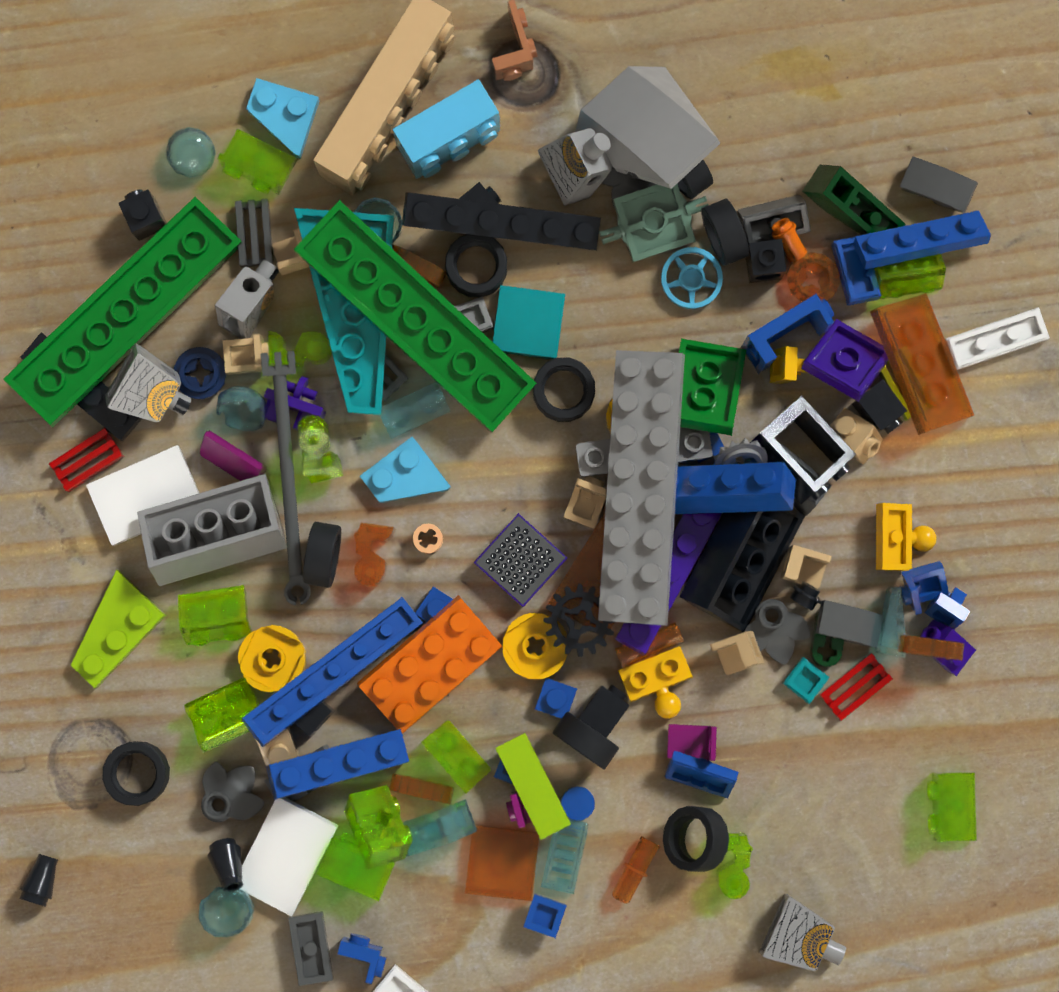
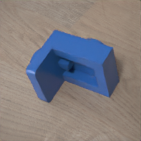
M940 561L901 572L904 585L899 587L901 598L905 606L911 605L915 615L922 614L920 603L935 599L940 593L949 595L944 567Z
M351 933L350 938L343 937L337 954L370 963L365 983L372 984L375 976L382 977L387 958L381 956L383 947L370 944V938L363 935Z

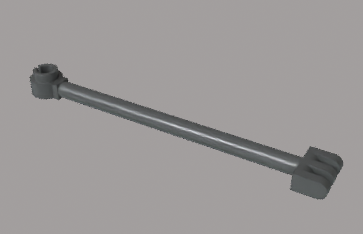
M288 351L287 361L289 365H282L281 352H274L275 366H269L268 354L261 353L262 377L273 376L290 579L285 586L284 596L290 604L296 605L297 597L292 595L291 589L293 586L299 585L304 589L303 595L299 597L302 605L308 601L311 590L309 584L303 582L286 375L296 374L294 351Z

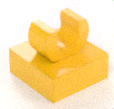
M785 346L773 350L777 358L770 366V383H789L796 381L797 375L808 373L801 369L805 359L797 358L798 347Z

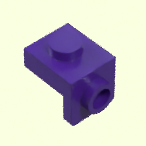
M936 620L930 622L915 643V647L930 655L945 670L955 676L959 674L976 651L953 628Z

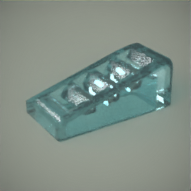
M890 587L886 589L882 610L883 620L878 646L875 648V651L878 654L906 658L907 649L902 591L899 587Z
M569 819L570 826L552 834L541 887L574 894L589 824ZM559 833H564V834H569V835H573V836H578L579 838H574V837H570V836H565V835H561V834H559ZM557 844L576 848V852L563 850L556 847ZM554 858L572 861L573 866L553 861ZM551 870L570 874V880L551 876Z

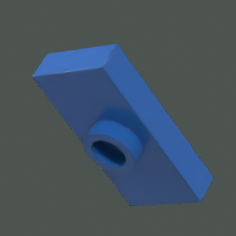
M855 237L835 240L831 244L847 306L879 300L881 297L874 268L864 270L853 245Z
M674 750L664 777L728 798L737 781L738 771L714 764L704 758H696Z

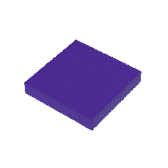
M836 319L805 359L801 369L859 402L890 360L893 351Z

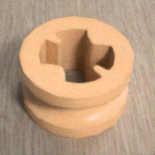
M429 523L422 524L414 531L413 543L420 552L433 554L441 548L443 535L437 526ZM429 530H433L436 533L433 537L438 538L435 545L429 544L427 548L422 547L420 543L423 541L422 539L419 540L420 534H427Z

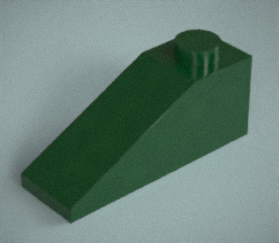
M819 165L802 191L825 212L861 235L906 225L841 166Z

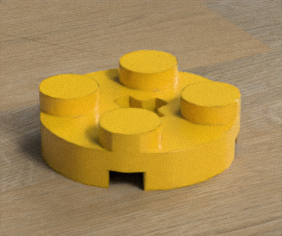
M528 613L518 617L508 626L503 638V655L508 666L516 674L528 679H544L558 672L564 665L567 654H565L566 645L562 643L555 648L553 644L557 637L555 635H546V632L552 629V625L544 623L543 619L550 616L543 613ZM557 621L560 632L567 638L564 627ZM531 637H534L536 640L542 638L545 642L541 647L543 653L539 656L535 652L529 654L526 650L530 645L528 640Z
M270 625L261 627L246 636L239 648L238 662L243 677L252 687L264 692H276L304 672L306 650L294 632L285 627ZM276 649L279 652L278 657L281 659V663L279 665L274 664L270 669L266 666L267 660L263 656L265 652L272 653Z

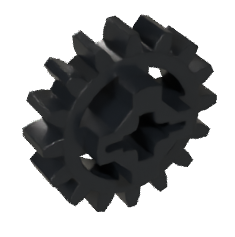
M582 584L577 585L576 592H572L566 586L564 587L565 596L561 597L555 593L553 598L557 604L555 606H546V609L552 613V617L543 619L544 623L552 625V629L548 630L546 635H555L557 637L553 644L555 648L562 643L566 645L565 654L567 655L571 652L572 648L577 649L578 657L583 656L584 649L586 648L593 655L596 653L595 645L597 643L603 647L607 646L603 637L604 635H614L615 632L609 629L608 625L615 622L595 620L591 608L593 603L599 608L600 596L596 597L594 595V586L588 592H583ZM582 598L580 605L575 608L568 609L563 607V604L571 599ZM580 611L586 613L585 619L590 624L595 625V627L583 625L580 630L575 629V622L570 617L565 616V614L578 615ZM557 618L566 622L569 629L567 638L560 632ZM590 631L598 634L589 642L578 643L580 636Z

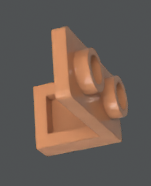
M515 0L508 1V12L520 50L492 58V69L496 80L503 78L504 81H511L521 77L523 72L533 70V58L537 57L534 41L532 38H526L523 29L528 27L523 8L517 9Z

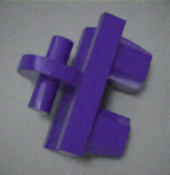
M301 376L297 384L287 381V391L294 393L293 397L288 395L289 409L298 412L293 429L311 435L318 420H324L326 411H323L324 408L303 401L304 397L315 401L318 392L307 388L309 378ZM267 388L264 394V398L267 400L264 418L277 423L274 390Z

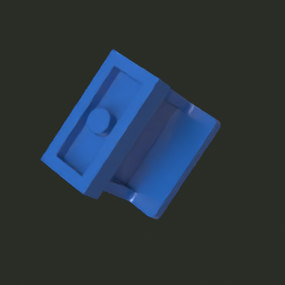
M815 294L749 334L741 347L742 349H747L746 355L757 373L760 374L768 369L777 358L769 344L805 322H810L817 334L821 336L834 323L832 319L834 312L825 299L820 300L818 295Z

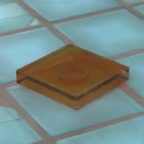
M473 825L465 894L532 901L539 843L538 833Z

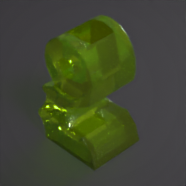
M268 331L270 365L275 366L274 352H281L282 365H289L286 341L277 332ZM315 331L302 333L293 350L296 368L303 367L305 360L314 365L325 364L332 356L329 340L323 334Z
M307 415L303 417L297 425L298 440L302 451L303 475L310 480L311 484L343 476L340 458L337 454L328 451L331 448L327 423L320 416Z
M728 833V851H732L734 857L717 868L716 880L725 896L731 899H739L746 895L749 890V878L743 870L750 867V856L753 848L750 846L745 833Z

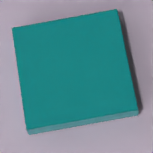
M500 285L493 343L507 354L552 360L557 358L565 294Z

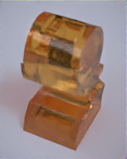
M361 523L359 530L354 534L356 553L362 556L355 565L354 575L361 584L368 587L376 586L386 576L387 562L373 552L372 546L376 541L388 542L395 533L396 529L394 527Z

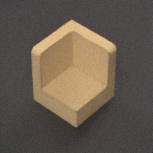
M299 228L293 230L294 237L272 244L277 260L276 264L282 276L309 267V264L294 252V248L302 241Z
M792 545L788 549L780 579L800 585L804 581L818 589L822 582L826 564L830 563L832 556Z
M746 631L710 644L711 651L718 652L726 675H731L764 663L753 631Z

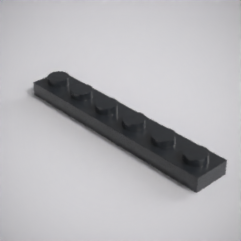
M411 192L405 193L402 226L597 250L601 222L600 217Z

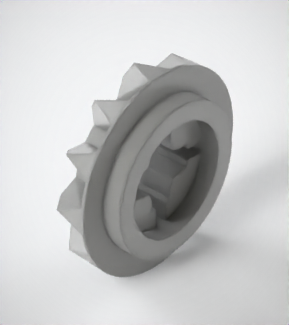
M746 438L740 443H734L731 440L729 447H720L719 454L714 456L715 465L741 464L736 459L740 456L744 459V464L767 463L768 461L765 448L761 447L758 441L749 443Z

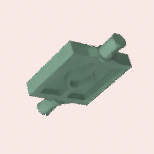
M657 184L612 199L617 214V226L599 231L600 237L613 233L612 236L601 239V241L605 245L622 238L628 247L632 262L695 242V236L691 227V215L701 212L703 207L709 205L705 204L695 207L698 204L707 202V198L703 196L702 198L687 202L681 195L678 184L672 189Z

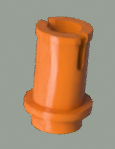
M783 218L772 225V237L774 239H782L783 250L789 262L798 261L807 254V249L795 231V222L790 221L789 218Z

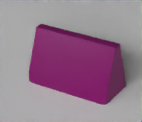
M212 431L205 432L200 455L239 481L263 475L266 472V466Z

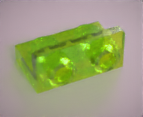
M239 129L234 134L224 154L220 153L217 158L223 167L222 171L228 176L237 180L242 176L252 181L251 186L265 194H269L272 191L278 195L297 162L296 157Z
M941 254L874 268L881 293L880 299L899 298L903 295L922 292L931 293L935 290H941L946 273V267Z
M244 585L178 595L179 628L186 645L204 646L213 641H237L252 632L248 621L247 594Z
M240 678L184 705L185 711L193 723L197 742L203 753L250 732L242 722V718L259 706V702L246 678Z
M449 720L445 721L421 742L465 793L469 792L491 771V767Z
M932 773V780L927 781V797L929 801H933V814L928 815L929 834L933 835L934 840L937 842L977 841L975 773Z

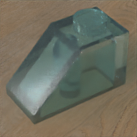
M466 799L395 825L406 856L452 843L477 832Z

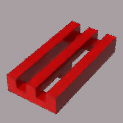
M104 428L50 462L49 465L55 471L65 491L70 492L122 459L124 455L109 431ZM102 440H106V443L62 470L61 466ZM110 449L113 451V454L71 481L67 478V476Z
M869 653L822 691L819 696L839 721H842L893 680V678L884 670L885 668L876 660L873 653ZM869 663L871 664L873 669L835 700L829 697ZM879 674L880 680L844 709L840 710L838 708L841 703Z

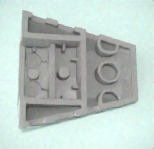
M628 66L580 110L575 131L592 128L596 134H605L611 143L610 149L605 153L612 167L617 172L623 174L631 172L636 174L639 179L670 189L720 144L718 138L665 67Z

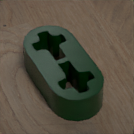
M818 610L814 621L810 656L819 666H833L842 656L844 640L829 637V648L835 650V654L828 657L827 662L823 661V656L817 653L818 647H824L826 637L828 636L815 634L819 615Z

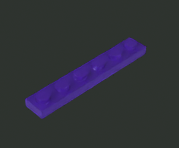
M722 513L683 514L673 532L668 612ZM623 623L615 640L645 655L661 625Z

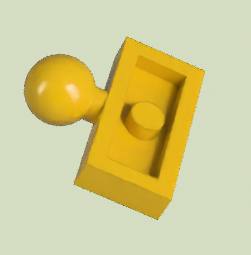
M876 504V570L907 571L912 569V547L920 552L931 550L937 540L934 530L928 526L921 525L912 531V504Z
M680 646L618 670L630 703L656 693L655 710L659 716L666 719L675 717L681 710L679 697L669 692L668 688L693 678Z

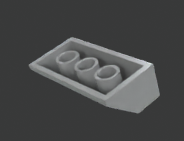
M266 474L137 512L148 568L159 586L287 548L281 519Z

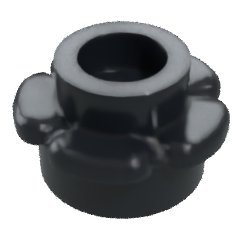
M804 581L800 586H792L794 590L790 598L798 604L812 611L817 603L821 604L822 600L818 597L820 591Z

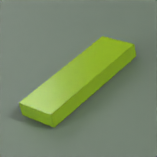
M526 733L496 747L495 749L540 839L542 840L570 826L571 823Z

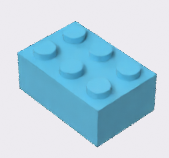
M478 79L393 128L396 146L415 178L418 179L421 176L428 178L441 170L440 165L451 159L455 162L465 157L470 152L469 148L476 144L485 145L493 141L498 136L497 132L500 131L499 111Z

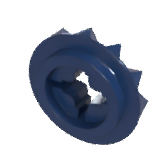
M206 347L191 348L182 353L174 365V370L179 374L181 380L179 390L191 398L204 400L215 396L222 386L225 385L224 361L212 349ZM198 360H200L204 370L214 372L204 376L202 387L196 377L187 376L197 371V366H199Z

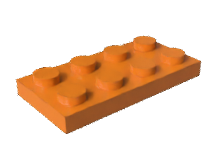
M458 595L358 681L357 685L397 730L401 729V732L404 733L503 646Z

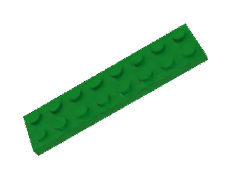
M194 197L3 380L53 428L129 355L135 343L139 345L238 250L242 241L203 203Z
M340 200L294 248V252L490 432H493L537 384Z

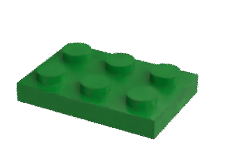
M681 339L679 353L685 354L680 427L732 436L747 349Z

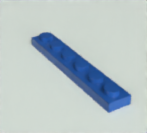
M401 597L244 716L242 722L260 745L264 747L417 630L423 622L404 598Z

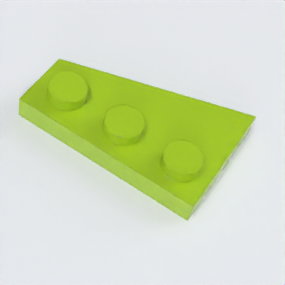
M116 570L71 666L93 688H98L167 615L121 571Z

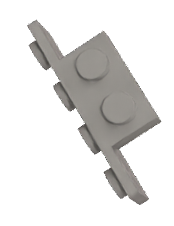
M680 428L678 465L681 462L712 457L709 432ZM610 439L578 443L576 445L581 477L608 474Z

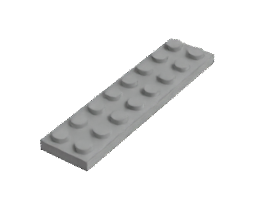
M616 350L598 621L668 625L685 363L684 353Z

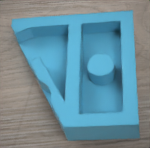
M256 78L246 109L277 140L282 142L296 158L301 159L320 100L317 96Z
M413 436L360 475L361 479L380 503L439 491L444 492L451 488Z

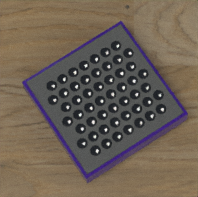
M518 513L474 561V564L519 605L524 607L568 558Z

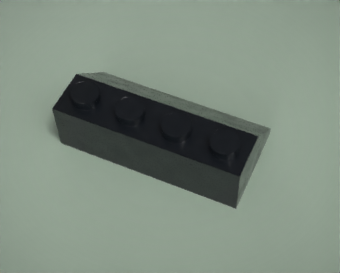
M794 507L790 511L723 513L680 598L733 628L745 632L805 515Z

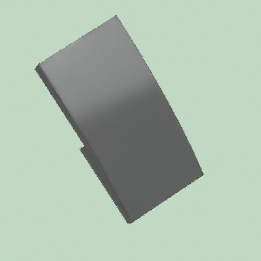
M912 157L900 188L903 191L930 199L937 205L965 213L978 183L939 165Z
M822 600L815 634L877 648L883 615Z

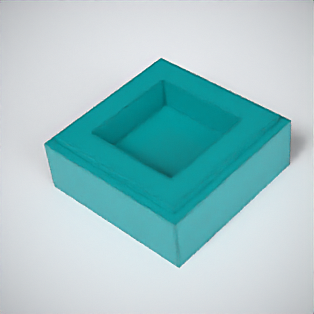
M801 657L782 684L806 703L810 704L830 677L806 658Z

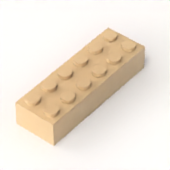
M432 0L411 1L313 161L321 178L354 196L357 189L362 191L371 177V173H369L370 168L375 161L379 163L387 152L388 146L386 142L391 134H393V128L404 123L405 118L402 116L408 107L413 108L417 104L422 94V91L419 89L425 79L430 81L439 66V63L436 61L442 52L447 53L455 41L456 36L453 35L454 25L451 11Z

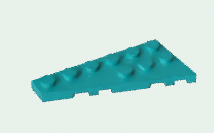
M294 208L302 240L329 210ZM353 212L392 248L394 215ZM309 265L347 412L381 415L386 335Z

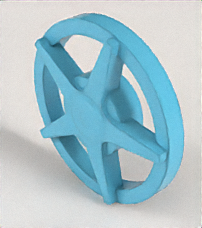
M696 247L683 248L673 253L665 262L661 273L662 288L668 299L675 305L686 309H698L711 303L719 294L723 282L722 269L717 259L708 251ZM695 253L704 256V258L698 265L690 264L686 266L679 256ZM675 260L681 272L677 280L667 284V270L672 261ZM707 260L713 264L716 270L717 284L705 279L703 267ZM681 286L685 291H688L689 303L677 299L669 289ZM702 286L715 289L709 298L702 302L694 303L695 291L699 290Z

